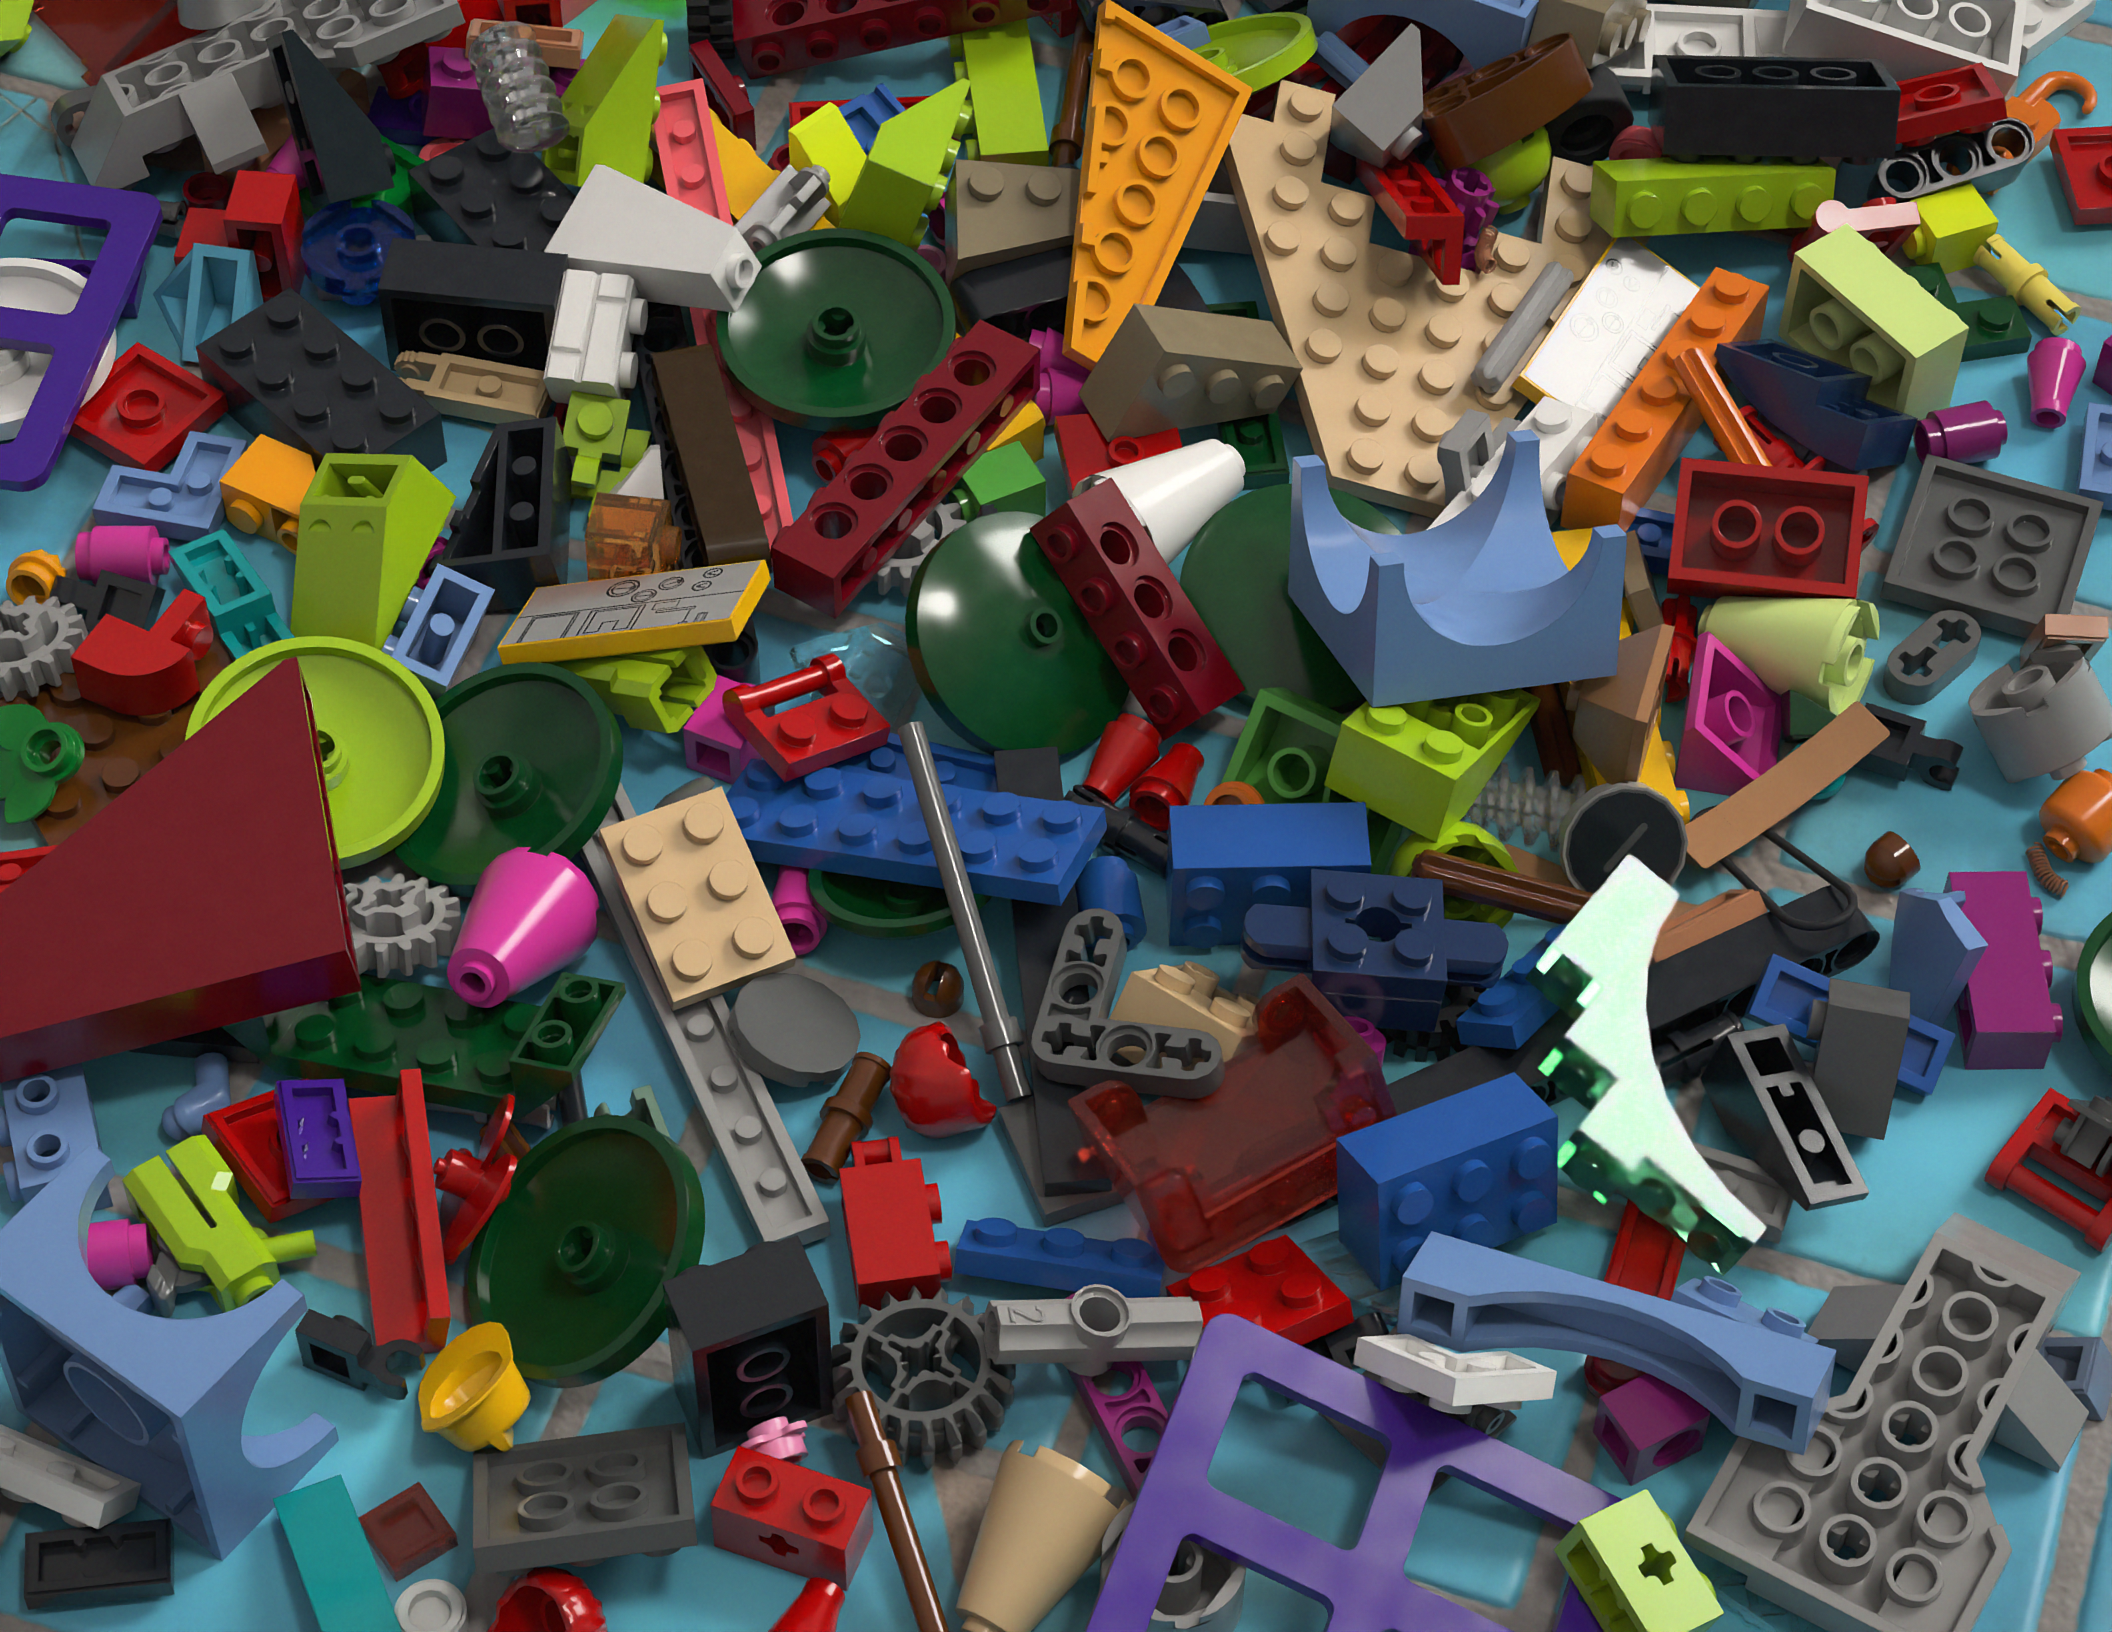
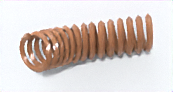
M1488 225L1491 228H1483L1481 230L1474 251L1475 262L1485 274L1493 272L1497 265L1491 253L1498 236V230L1492 225Z
M2034 842V844L2038 845L2029 847L2025 852L2032 872L2037 877V881H2040V885H2044V889L2052 891V894L2056 893V896L2060 894L2062 898L2069 887L2068 880H2064V878H2061L2052 870L2043 845L2039 842Z

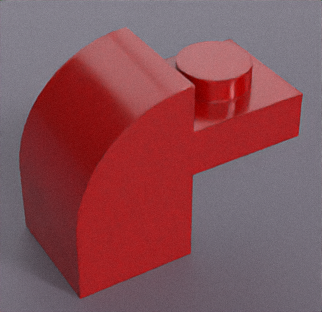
M184 588L149 631L106 613L70 656L80 696L111 710L129 715H153L166 712L191 699L200 690L194 661L201 660L207 654L214 638L206 598Z

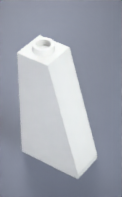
M595 164L544 251L568 254L569 269L591 271L597 275L602 273L629 275L635 280L640 299H646L647 302L735 313L762 267L736 227L610 167Z

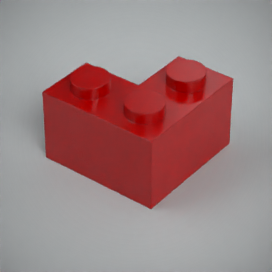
M238 170L226 210L189 207L174 254L175 265L177 266L193 248V243L253 250L264 303L289 287L300 295L310 260V253L296 174Z

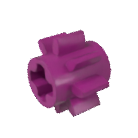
M1462 167L1446 170L1443 179L1435 178L1465 215L1463 239L1470 235L1473 238L1477 237L1481 227L1490 228L1488 225L1492 224L1500 205L1491 201L1496 189L1492 187L1491 181L1484 173L1471 167Z

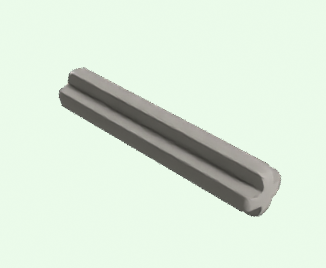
M1556 261L1547 263L1476 364L1474 371L1471 373V380L1475 386L1482 387L1486 393L1498 392L1569 290L1570 285L1574 281L1571 269L1563 268Z

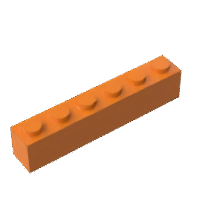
M1715 267L1568 471L1560 522L1561 527L1576 530L1618 524L1626 533L1635 520V515L1640 507H1644L1704 421L1702 414L1674 368V359L1687 349L1695 346L1702 347L1727 388L1731 379L1714 355L1717 344L1760 340L1770 286L1748 279L1741 274Z

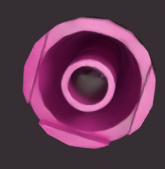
M516 847L498 855L483 870L447 966V977L450 986L462 1000L476 1007H494L572 964L588 951L591 944L597 938L599 927L596 928V912L600 908L598 895L585 873L566 857L552 851L548 856L527 852L531 847Z

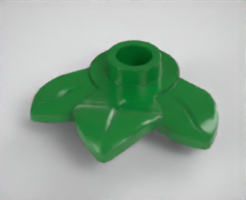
M12 704L0 707V801H5V820L10 825L28 822L42 814L50 806L58 785L71 779L80 769L85 754L83 739L75 729L62 722L49 723L40 710L32 705ZM61 747L57 758L50 763L53 751Z

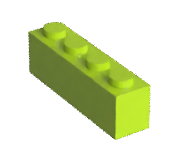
M1027 19L948 36L950 58L960 57V62H953L954 83L962 78L971 81L966 100L963 103L973 108L963 135H972V139L965 140V160L1049 167V149Z
M1705 155L1704 160L1691 163L1675 161L1670 157L1593 161L1589 217L1613 238L1810 227L1812 225L1813 213L1818 206L1834 198L1836 169L1820 157L1819 162L1807 165L1790 163L1784 159V156H1762L1760 162L1749 164L1730 161L1727 159V155Z

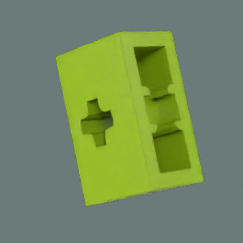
M1647 1489L1579 1520L1554 1548L1555 1553L1604 1632H1706L1724 1614V1611L1717 1602L1712 1583L1705 1574L1697 1570L1678 1539L1677 1530L1672 1519L1665 1511L1659 1509Z

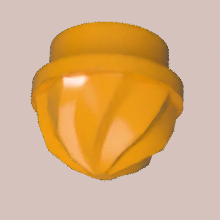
M42 549L23 553L16 557L9 566L6 591L10 599L17 606L23 605L25 599L35 595L37 603L43 604L49 599L56 575L66 577L68 569L62 567L58 555H51Z

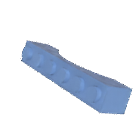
M1433 1231L1430 1232L1402 1276L1397 1333L1410 1334L1460 1352L1491 1348H1544L1578 1352L1612 1360L1651 1374L1685 1392L1714 1413L1734 1435L1800 1455L1805 1454L1828 1405L1837 1351L1832 1348Z

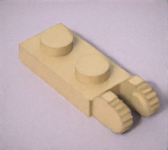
M413 350L401 352L394 363L396 374L400 376L399 379L441 414L499 424L545 418L552 403L543 380L545 371L443 352L441 355L420 351L415 353Z

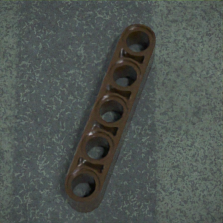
M706 343L651 353L650 363L654 388L704 567L766 560L769 573L771 574L772 562L765 526L711 344Z

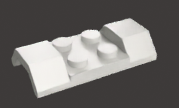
M1647 3L1645 9L1650 10L1652 16L1643 42H1636L1634 48L1601 64H1604L1615 73L1623 91L1640 92L1642 89V94H1650L1653 55L1795 57L1782 52L1788 11Z

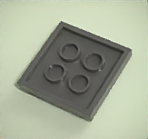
M1927 454L1883 582L1880 597L1934 613L1945 610L1962 611L1970 615L1981 626L2028 638L2044 614L2070 615L2104 502Z
M685 1422L515 1444L508 1452H503L496 1447L473 1451V1553L476 1575L496 1573L501 1576L512 1577L526 1574L535 1567L562 1563L587 1567L600 1564L609 1557L637 1553L650 1557H662L671 1555L682 1547L698 1545Z

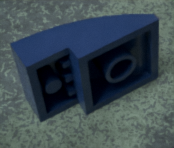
M1772 339L1717 344L1714 355L1731 381L1771 423L1801 445L1853 471L1904 463L1918 418L1867 400L1866 396L1873 376Z

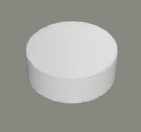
M427 1579L414 1583L400 1595L394 1608L402 1632L468 1631L469 1615L465 1598L457 1587L444 1580Z

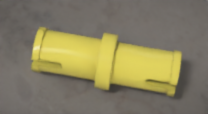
M1995 234L1986 240L1993 248L1992 252L2000 259H1996L1982 245L1978 248L1973 258L1974 263L1982 267L2007 290L2006 296L2013 295L2017 305H2024L2049 328L2050 332L2057 336L2069 329L2062 322L2063 318L2054 310H2058L2072 324L2076 322L2081 313V307L2077 303L2072 302L2047 279L2048 271L2040 264H2030L2000 234Z

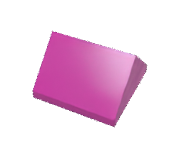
M1707 631L1698 635L1686 698L1674 784L1675 787L1732 796L1777 764L1781 734V697L1771 690L1713 634Z

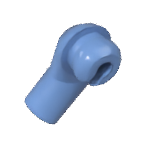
M215 1052L205 1053L195 1059L196 1086L178 1097L174 1105L167 1107L162 1114V1126L171 1138L182 1141L191 1135L203 1134L201 1132L203 1115L231 1105L228 1060L223 1054Z

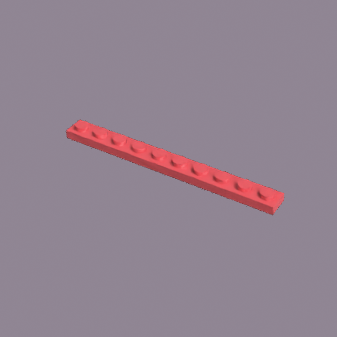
M703 78L656 87L660 95V112L657 121L653 125L667 195L733 226ZM689 307L696 344L710 343L713 348L765 526L769 548L771 549L777 533L783 527L791 526L794 523L773 419L751 405L738 393L728 379L720 361L717 347V310Z

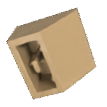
M1185 961L1184 965L1168 966L1162 964L1159 968L1132 971L1109 1019L1195 1029L1207 1032L1216 1038L1222 1049L1225 1079L1221 1086L1211 1095L1195 1099L1206 1107L1232 1102L1278 1048L1280 1042L1278 1026L1280 1021L1272 1017L1275 1009L1253 995L1239 993L1237 997L1218 985L1220 977L1207 967L1195 962ZM1126 1046L1117 1050L1116 1053L1134 1064H1138L1144 1058L1146 1051L1140 1047ZM1166 1052L1159 1053L1160 1068H1162L1161 1057H1167ZM1193 1058L1190 1066L1183 1067V1070L1194 1071L1195 1065L1198 1062H1204V1059Z

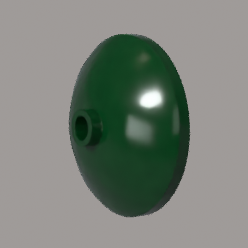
M809 869L810 894L816 909L828 921L853 934L879 940H910L938 934L955 927L945 890L942 888ZM973 893L978 911L993 896Z

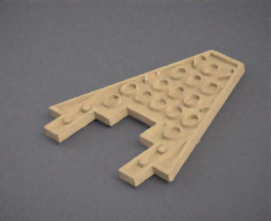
M1281 79L1274 95L1270 121L1242 114L1223 154V158L1275 327L1303 367L1293 386L1314 454H1317L1325 464L1328 487L1346 492L1357 498L1436 519L1447 507L1445 505L1446 491L1442 467L1437 460L1438 445L1443 434L1455 426L1467 409L1489 414L1492 432L1504 417L1512 419L1518 417L1530 399L1511 385L1613 238L1589 217L1593 167L1553 156L1549 171L1544 180L1536 242L1498 232L1491 253L1497 262L1493 272L1485 274L1476 264L1475 272L1461 268L1460 285H1442L1420 256L1369 242L1376 203L1372 196L1321 182L1331 125L1332 105L1335 102L1336 94ZM1635 236L1634 238L1646 246L1651 236ZM1556 261L1563 268L1571 269L1574 281L1570 285L1569 290L1498 392L1486 393L1482 387L1475 386L1471 380V373L1474 371L1476 364L1547 263Z

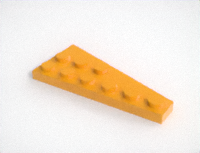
M1104 0L1098 6L1062 349V355L1091 372L1133 304L1155 305L1253 91L1252 87L1111 0Z

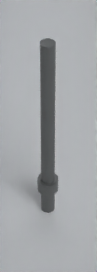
M923 722L907 723L900 726L897 730L984 1023L978 1028L985 1054L993 1055L1006 1102H1018L1032 1096L1018 1048L1024 1044L1017 1017H1009Z

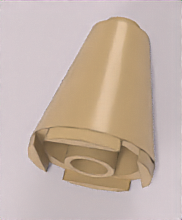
M1014 1440L1010 1442L1002 1454L955 1607L956 1614L965 1621L960 1629L961 1632H1031L1101 1556L1102 1541L1108 1526L1115 1516L1130 1503L1124 1499L1120 1508L1117 1509L1105 1499L1111 1485L1076 1461L1039 1445L1034 1456L1031 1457L1021 1454L1024 1441Z

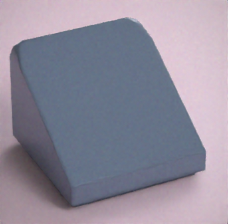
M2046 1337L2039 1353L2089 1411L2087 1419L2104 1421L2112 1393V1356L2102 1338Z

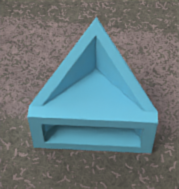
M193 243V248L153 293L180 348L182 360L198 363L197 345L264 304L253 250Z

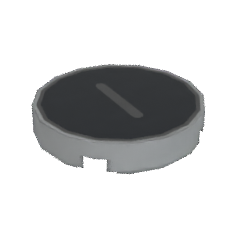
M1626 781L1627 783L1619 782L1613 785L1606 783L1593 787L1572 804L1560 825L1558 841L1560 842L1559 853L1561 859L1559 858L1562 872L1572 885L1579 890L1638 906L1653 902L1672 887L1685 865L1688 838L1682 816L1661 792L1642 782Z

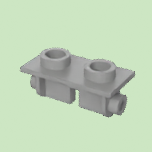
M790 164L786 166L734 225L754 254L780 239L809 231L831 205L824 197L829 191V173L819 165H813L811 168H802L799 172Z

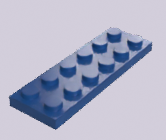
M751 759L725 795L755 861L944 889L913 781L902 780L888 775L874 776L824 767L784 782L765 760ZM941 784L972 892L976 894L1061 906L1107 830L1105 808L1081 805L1066 800L1052 801L1017 796L1009 792L995 793L959 788L951 784Z

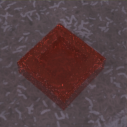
M420 1482L358 1517L367 1541L396 1582L458 1546L455 1531Z

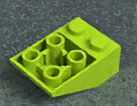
M616 14L548 116L545 123L541 161L562 183L582 187L595 164L610 167L643 184L649 180L653 168V153L648 148L651 125L655 124L660 112V95L656 90L658 67L663 65L668 49L667 36L663 32L664 20Z
M962 78L881 123L837 228L857 229L880 234L894 239L917 252L930 219L921 215L923 213L929 216L932 210H936L949 179L944 174H949L961 142L951 139V137L958 140L961 139L973 110L972 107L963 104L971 81Z
M325 454L300 504L290 631L295 637H338L364 643L382 650L388 636L394 630V625L412 588L419 579L420 571L437 536L443 530L445 520L456 499V496L413 455Z
M1520 688L1373 708L1366 701L1341 724L1324 786L1355 802H1365L1367 808L1437 843L1449 828L1466 815L1539 707L1541 699Z

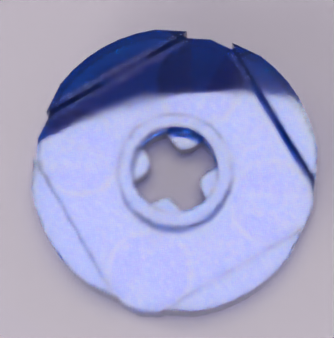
M351 200L336 202L321 209L307 221L302 231L303 243L300 248L305 274L315 286L327 293L342 296V299L347 304L353 306L367 305L378 295L377 288L392 238L416 240L414 225L410 217L397 206L385 201L371 200L372 208H353ZM351 246H356L360 249L369 247V249L361 252L349 251Z

